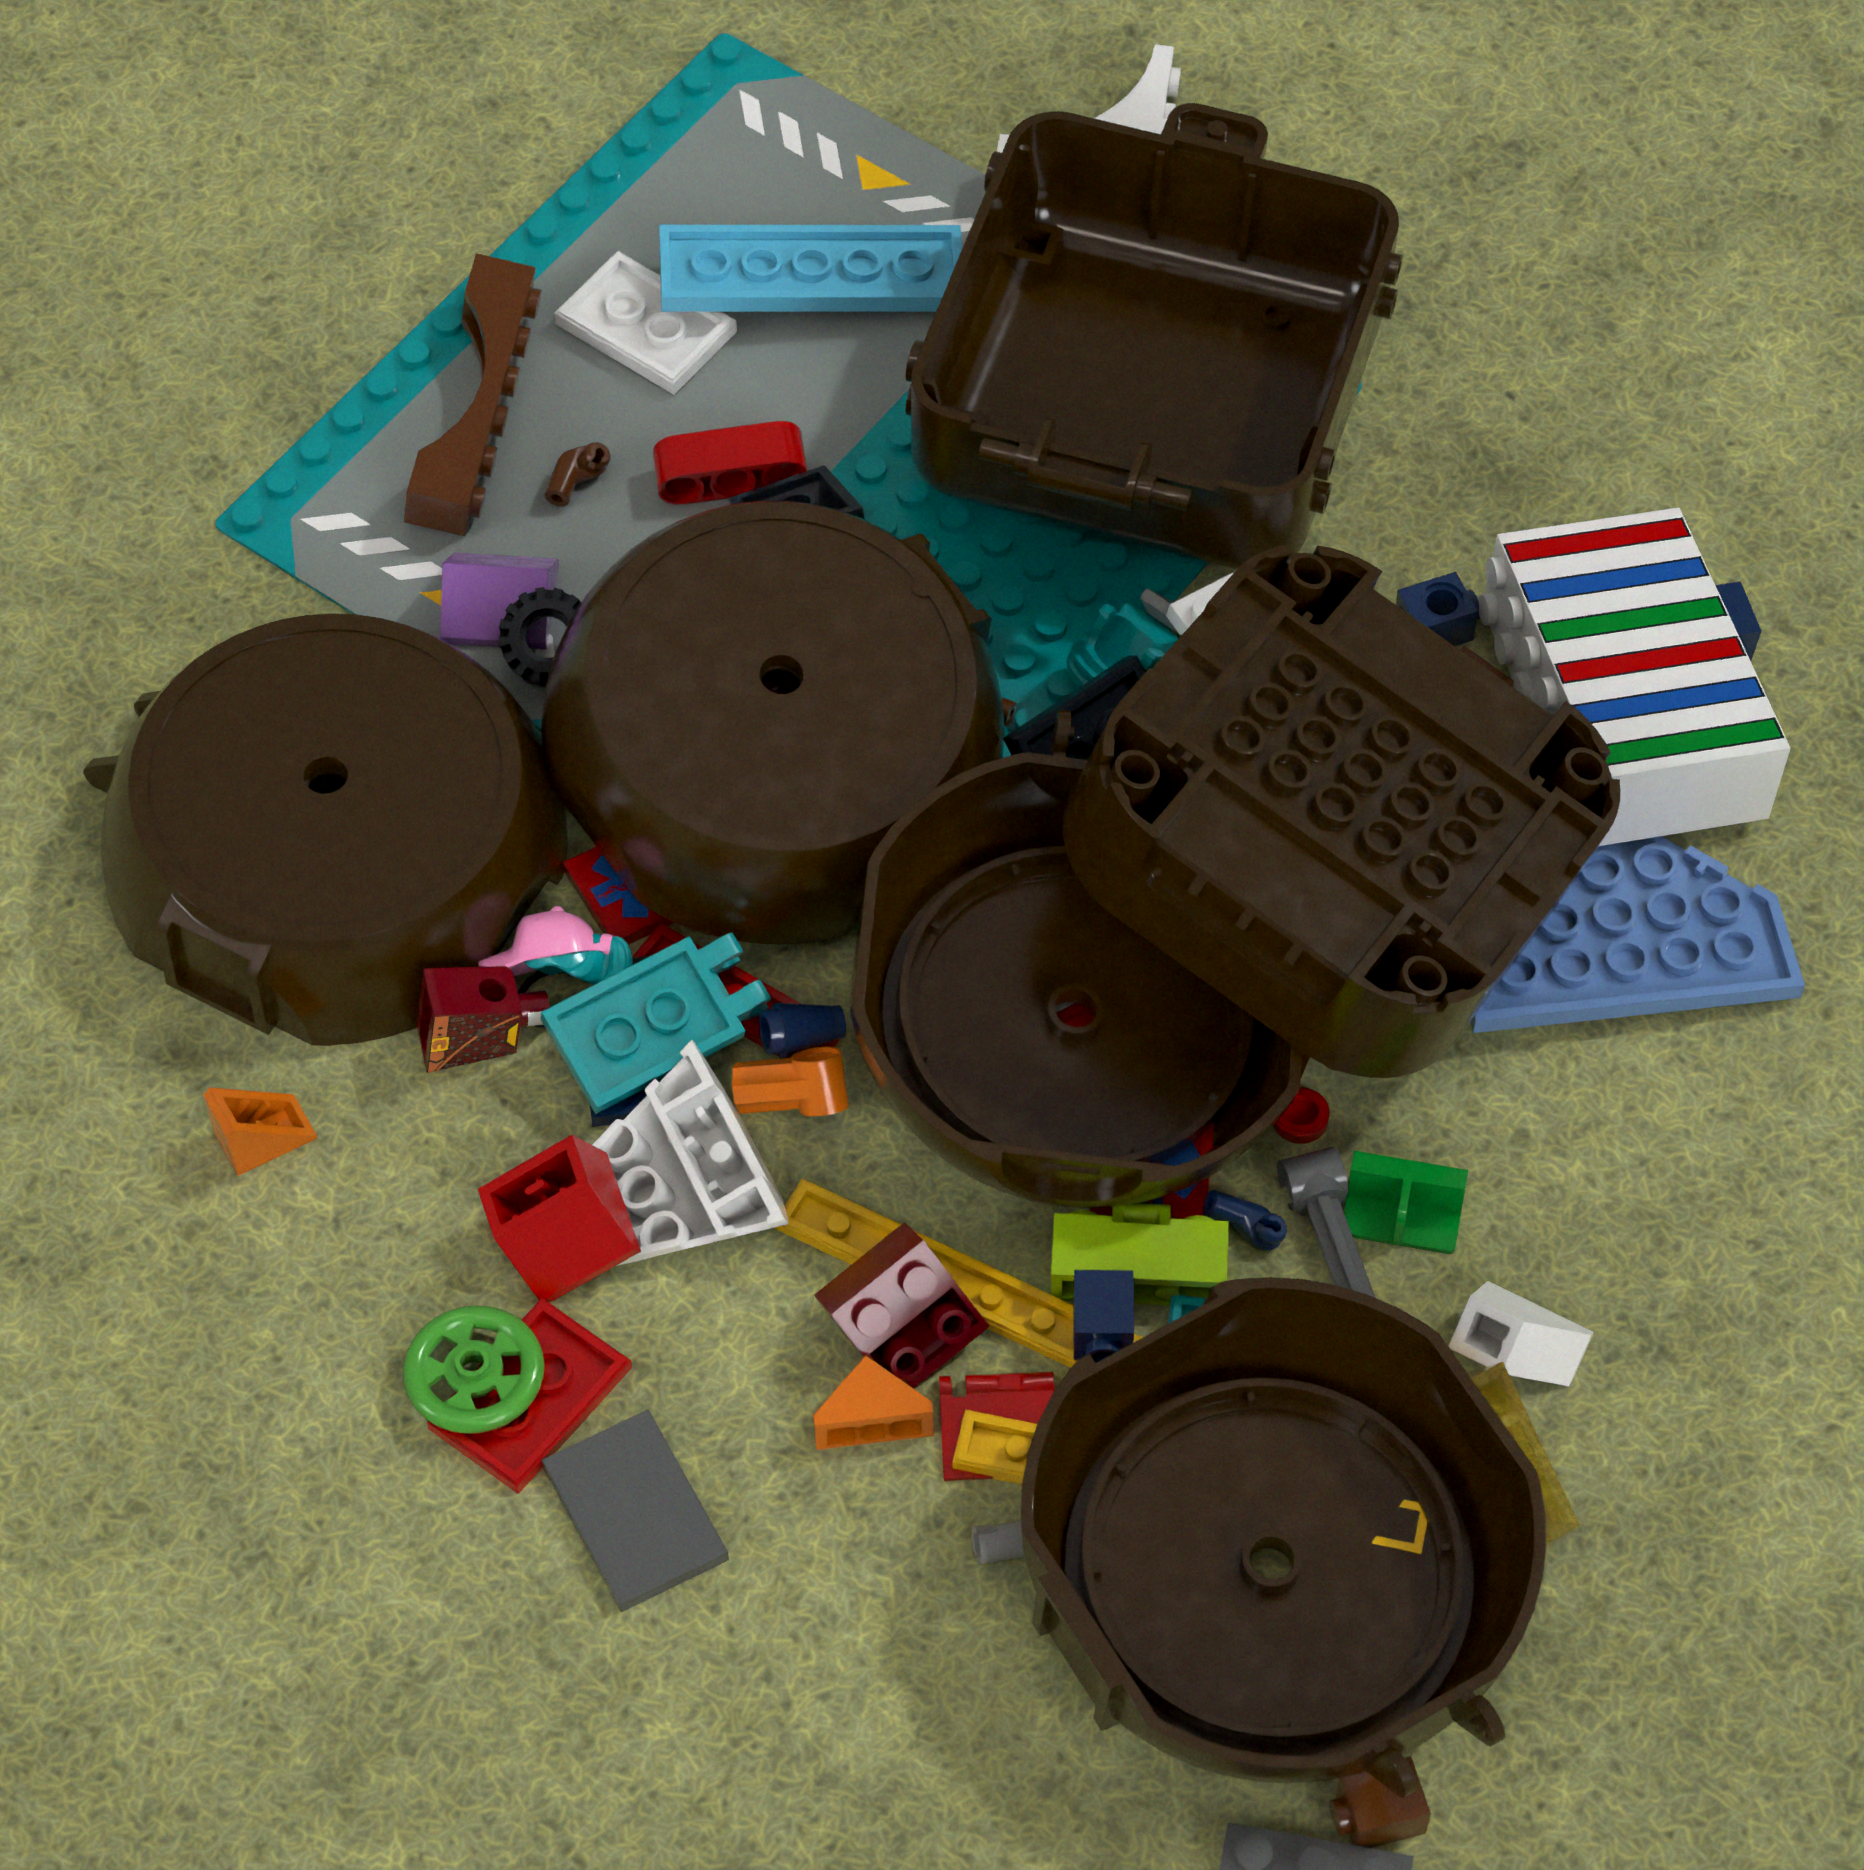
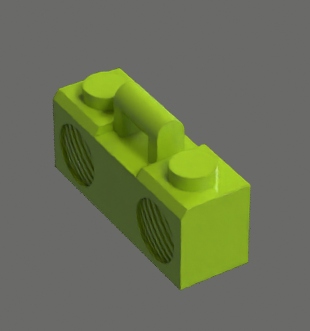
M1145 1203L1112 1207V1216L1098 1215L1088 1210H1076L1068 1214L1054 1213L1050 1294L1064 1301H1073L1074 1270H1133L1134 1304L1170 1306L1171 1296L1175 1295L1207 1298L1213 1286L1227 1281L1229 1221H1214L1209 1217L1200 1215L1190 1216L1185 1219H1170V1205Z

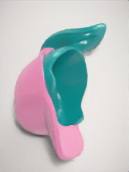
M560 906L553 907L551 911L523 917L518 924L512 948L478 962L479 967L506 966L513 971L514 976L536 969L548 975L567 972L593 985L633 965L632 952L628 943L623 938L605 933H594L592 928L583 919L574 914L564 912V909Z

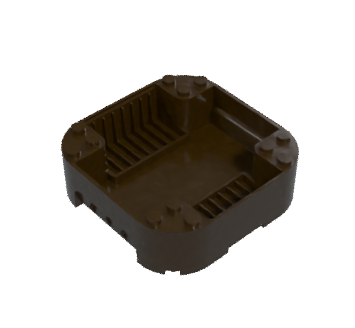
M1286 545L1265 550L1244 562L1209 600L1204 611L1152 669L1149 668L1113 710L1068 798L1063 816L1064 845L1075 874L1086 888L1088 894L1102 907L1297 1049L1334 1071L1369 1078L1400 1077L1430 1066L1449 1050L1555 910L1615 821L1620 804V779H1612L1606 762L1611 752L1597 729L1578 709L1565 701L1554 716L1385 598L1374 590L1383 572L1382 570L1357 556L1330 547L1317 545L1314 553L1311 554L1290 553L1289 547Z

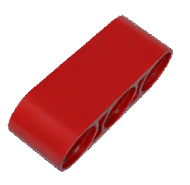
M773 421L672 435L658 441L653 447L658 494L663 501L674 505L728 499L807 471L801 430L796 424L788 421Z

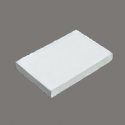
M619 251L554 312L556 325L673 395L737 332L736 320L723 312H661L660 275Z

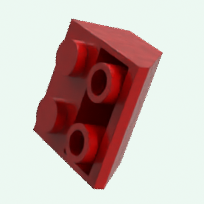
M574 1135L568 1136L477 1189L494 1240L538 1300L543 1298L548 1302L554 1301L641 1252L607 1153Z

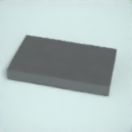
M649 1409L542 1459L544 1471L620 1612L630 1609L729 1560L726 1547Z

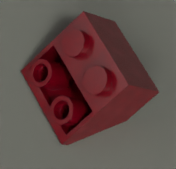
M905 1222L814 1294L818 1302L863 1358L866 1355L913 1389L990 1327L925 1241Z

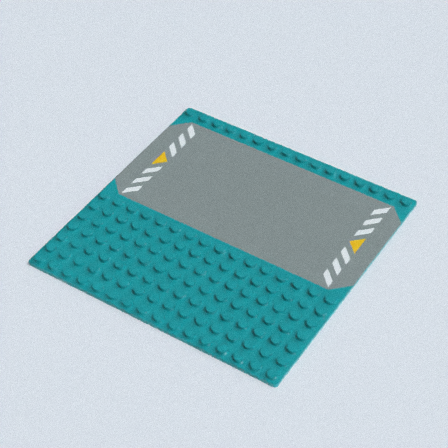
M727 33L716 36L489 255L536 267L533 288L541 289L542 292L536 318H526L524 327L531 328L525 358L515 356L513 366L520 367L514 397L504 396L502 406L509 407L503 436L493 435L490 445L498 447L491 478L482 476L479 484L480 487L486 488L480 518L470 516L465 536L405 523L404 513L406 493L418 451L439 439L459 422L473 403L482 382L480 363L473 342L461 323L465 289L469 276L216 519L218 531L351 614L395 621L440 638L442 563L454 552L558 558L559 568L556 588L562 589L569 595L573 594L582 602L586 594L611 566L630 549L653 533L679 520L710 509L730 505L729 498L684 505H674L663 501L658 494L653 459V447L658 441L678 434L773 421L792 422L800 428L802 433L807 471L825 465L863 507L865 520L888 531L900 540L922 533L930 542L929 552L969 602L976 610L984 609L992 618L987 647L996 669L1001 697L1017 703L1015 715L1010 725L1005 727V736L1078 688L1068 671L1067 657L1075 642L1087 641L1089 638L1087 631L1095 625L1100 615L1099 610L1103 605L1110 604L1117 609L1116 613L1120 612L1125 603H1133L1146 611L1140 599L1146 587L1175 602L1209 563L950 497L928 485L919 474L912 457L911 416L906 415L905 412L911 382L906 381L905 374L912 345L915 340H925L936 312H723L736 320L737 332L675 395L555 324L554 312L617 251L660 275L659 225H961L962 247L964 246L986 193L984 190L985 174ZM1360 381V384H1359V387H1358L1356 396H1357V394H1358V393L1361 391V389H1362V383H1361V381ZM592 442L604 444L611 455L610 463L604 473L596 478L577 484L568 505L559 507L549 503L544 494L559 457L568 450L588 445ZM551 617L547 650H530L540 657H554L567 628L565 624ZM451 644L485 667L496 677L524 709L536 729L542 732L541 719L546 687H541V685L535 683L532 685L524 681L519 675H516L504 659L500 647ZM774 670L767 673L770 674L778 671L788 674L794 683L793 691L800 686L797 678L784 670ZM1005 742L1003 758L1011 756V753L1009 752Z

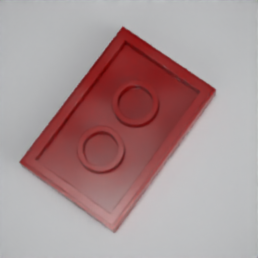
M543 1298L521 1319L537 1337L544 1357L542 1384L537 1396L528 1409L507 1425L482 1433L452 1432L440 1428L429 1421L427 1422L430 1431L517 1494L542 1469V1459L555 1454L632 1369L630 1359ZM519 1355L503 1356V1376L520 1375L521 1362ZM481 1363L475 1370H478L483 1365V1363ZM495 1389L486 1396L472 1398L476 1409L486 1408L501 1401Z

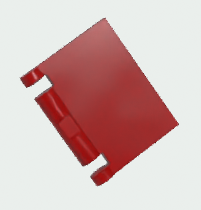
M1054 1372L965 1375L966 1397H952L953 1386L951 1376H939L944 1481L993 1478V1476L952 1468L965 1410L1038 1424L1055 1391Z

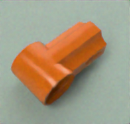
M837 1047L809 1048L795 1053L792 1058L735 1062L732 1067L733 1100L739 1114L799 1109V1113L805 1116H825L839 1113L849 1107L842 1051Z

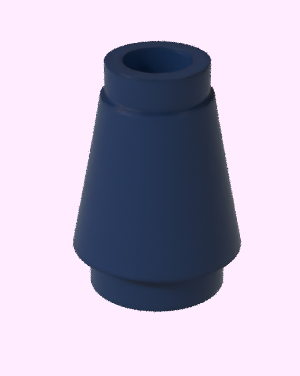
M774 1003L772 1009L761 1010L759 1029L762 1045L767 1055L779 1054L781 1058H786L799 1051L832 1042L835 1039L845 1038L846 1020L843 1009L840 1005Z

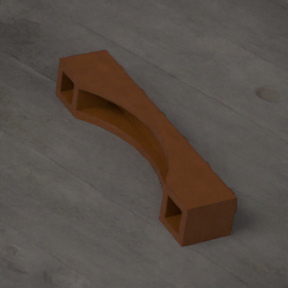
M476 253L465 289L461 323L473 342L480 363L482 382L473 403L459 422L439 439L418 451L406 493L405 523L465 536L470 516L480 518L486 488L480 487L479 484L482 476L490 478L492 476L498 447L490 445L493 435L503 436L509 407L502 406L504 396L514 397L520 367L513 366L515 356L525 358L531 328L524 327L526 318L535 319L539 308L542 290L533 288L536 267Z

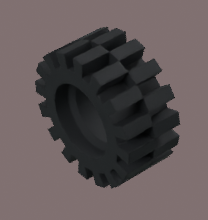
M545 587L535 588L536 591L529 594L527 592L522 593L514 604L510 603L505 609L506 615L504 619L500 620L499 624L500 637H498L504 659L516 675H519L524 681L532 685L535 683L541 685V687H546L554 657H540L530 650L527 644L528 630L536 620L544 617L556 618L567 627L581 602L573 594L569 595L562 589L546 590Z

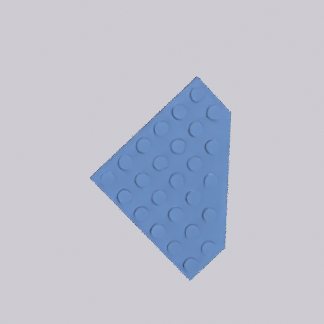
M1659 836L1598 846L1555 910L1470 1023L1473 1033L1795 999L1801 998L1805 984L1777 895L1759 884L1752 889L1727 874L1729 867L1690 845L1685 850L1666 838Z

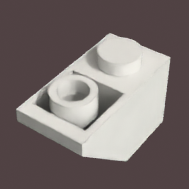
M1487 1281L1470 1295L1448 1347L1501 1374L1569 1386L1594 1332Z

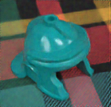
M1125 603L1119 613H1116L1117 609L1110 604H1105L1099 610L1100 615L1095 625L1087 631L1089 637L1087 641H1077L1073 644L1066 661L1068 671L1079 688L1125 656L1137 655L1146 673L1149 668L1152 669L1179 638L1160 621L1148 614L1147 611L1133 603Z

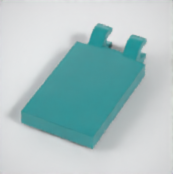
M733 933L726 934L699 950L689 936L541 1012L540 1019L595 1114L642 1091L654 1079L658 1082L661 1081L683 1058L680 1052L691 1040L695 1042L705 1058L743 1038L745 1029L740 1021L752 1019L760 1015L761 1010L769 1008L766 1003L771 1000V997L761 980L754 981L729 995L717 973L731 969L741 961L738 956L743 953V950Z

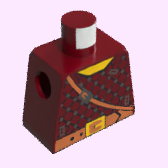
M506 966L423 969L417 1032L427 1073L517 1053L520 1027L543 1025L540 1019L541 1012L550 1008L546 991L518 994L513 971Z

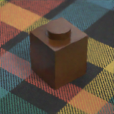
M1411 1756L1405 1757V1759L1408 1760L1413 1769L1418 1786L1415 1792L1405 1798L1397 1796L1368 1772L1339 1778L1336 1798L1329 1800L1331 1817L1339 1836L1349 1834L1352 1845L1374 1848L1426 1834L1431 1812Z

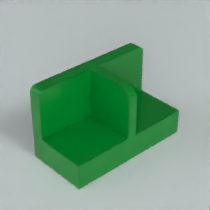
M1354 1150L1348 1195L1344 1209V1215L1353 1238L1453 1254L1456 1248L1468 1170Z

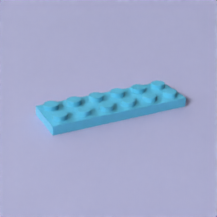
M659 225L661 312H936L963 248L961 225Z

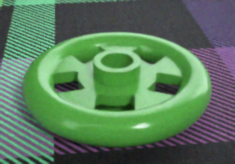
M478 1305L447 1311L428 1322L410 1343L403 1366L405 1390L416 1410L429 1422L440 1428L469 1434L495 1430L518 1418L534 1401L541 1387L544 1375L543 1352L532 1330L521 1319L505 1310ZM474 1329H485L498 1333L495 1343L491 1345L484 1341L471 1340ZM443 1340H446L455 1345V1347L448 1353L445 1362L441 1363L430 1356L434 1349ZM519 1355L521 1362L520 1375L503 1376L502 1357ZM471 1362L483 1363L475 1371H467L463 1368V1366ZM441 1379H446L450 1388L457 1392L445 1402L437 1398L430 1388ZM494 1389L497 1391L501 1401L486 1408H475L472 1398L486 1396Z

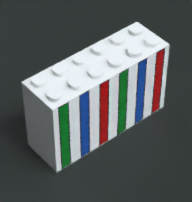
M1680 508L1497 534L1493 555L1486 561L1487 583L1485 592L1478 597L1479 616L1482 623L1489 625L1495 638L1494 647L1497 660L1501 665L1506 664L1511 679L1514 681V689L1553 716L1565 701L1569 702L1591 722L1606 742L1611 752L1606 762L1612 779H1620L1621 792L1615 821L1599 846L1769 819L1791 748Z

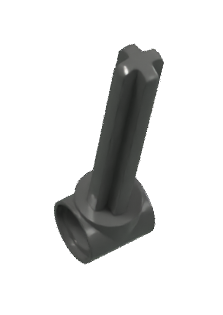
M1332 1146L1279 1160L1277 1162L1279 1184L1281 1188L1287 1186L1292 1199V1203L1287 1205L1291 1211L1297 1210L1298 1214L1309 1216L1333 1284L1376 1298L1341 1204L1348 1195V1180L1342 1158L1336 1147Z

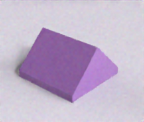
M454 552L442 563L440 638L449 644L499 647L500 620L504 619L506 615L505 609L510 603L514 604L519 599L518 596L524 592L529 594L536 591L535 588L545 587L546 590H554L556 588L559 568L558 558ZM551 617L540 618L530 626L527 633V644L530 649L547 650Z

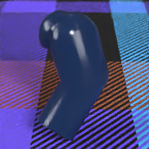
M1211 1190L1205 1198L1203 1215L1216 1221H1229V1225L1255 1249L1265 1251L1276 1249L1286 1237L1287 1225L1283 1218L1271 1213L1262 1205L1217 1190Z

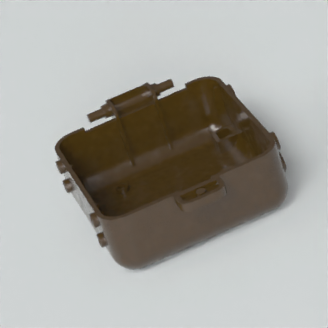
M1186 103L1175 107L1169 113L1161 134L1061 111L1039 113L1023 120L1010 133L1002 153L994 151L991 155L984 182L986 193L924 341L915 340L908 357L905 378L911 384L907 395L905 412L906 415L911 416V450L913 461L919 474L936 491L950 497L1233 569H1238L1253 556L1275 547L1288 545L1290 553H1298L1305 543L1315 512L1324 514L1332 486L1331 483L1326 481L1329 480L1339 442L1382 318L1391 319L1395 308L1398 289L1391 288L1390 286L1396 285L1403 255L1395 253L1399 228V216L1395 205L1383 192L1371 185L1264 159L1267 150L1268 131L1260 120L1249 115L1203 104Z

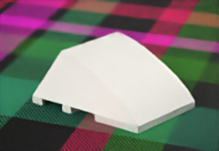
M693 1040L681 1050L680 1054L683 1058L660 1082L654 1079L644 1089L647 1096L624 1120L616 1119L592 1144L608 1155L641 1252L618 1265L634 1263L659 1255L789 1224L783 1197L740 1114Z

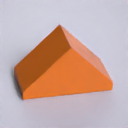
M209 1087L203 1095L214 1134L237 1176L301 1147L318 1137L294 1094Z
M866 1355L813 1415L816 1450L934 1436L932 1401Z

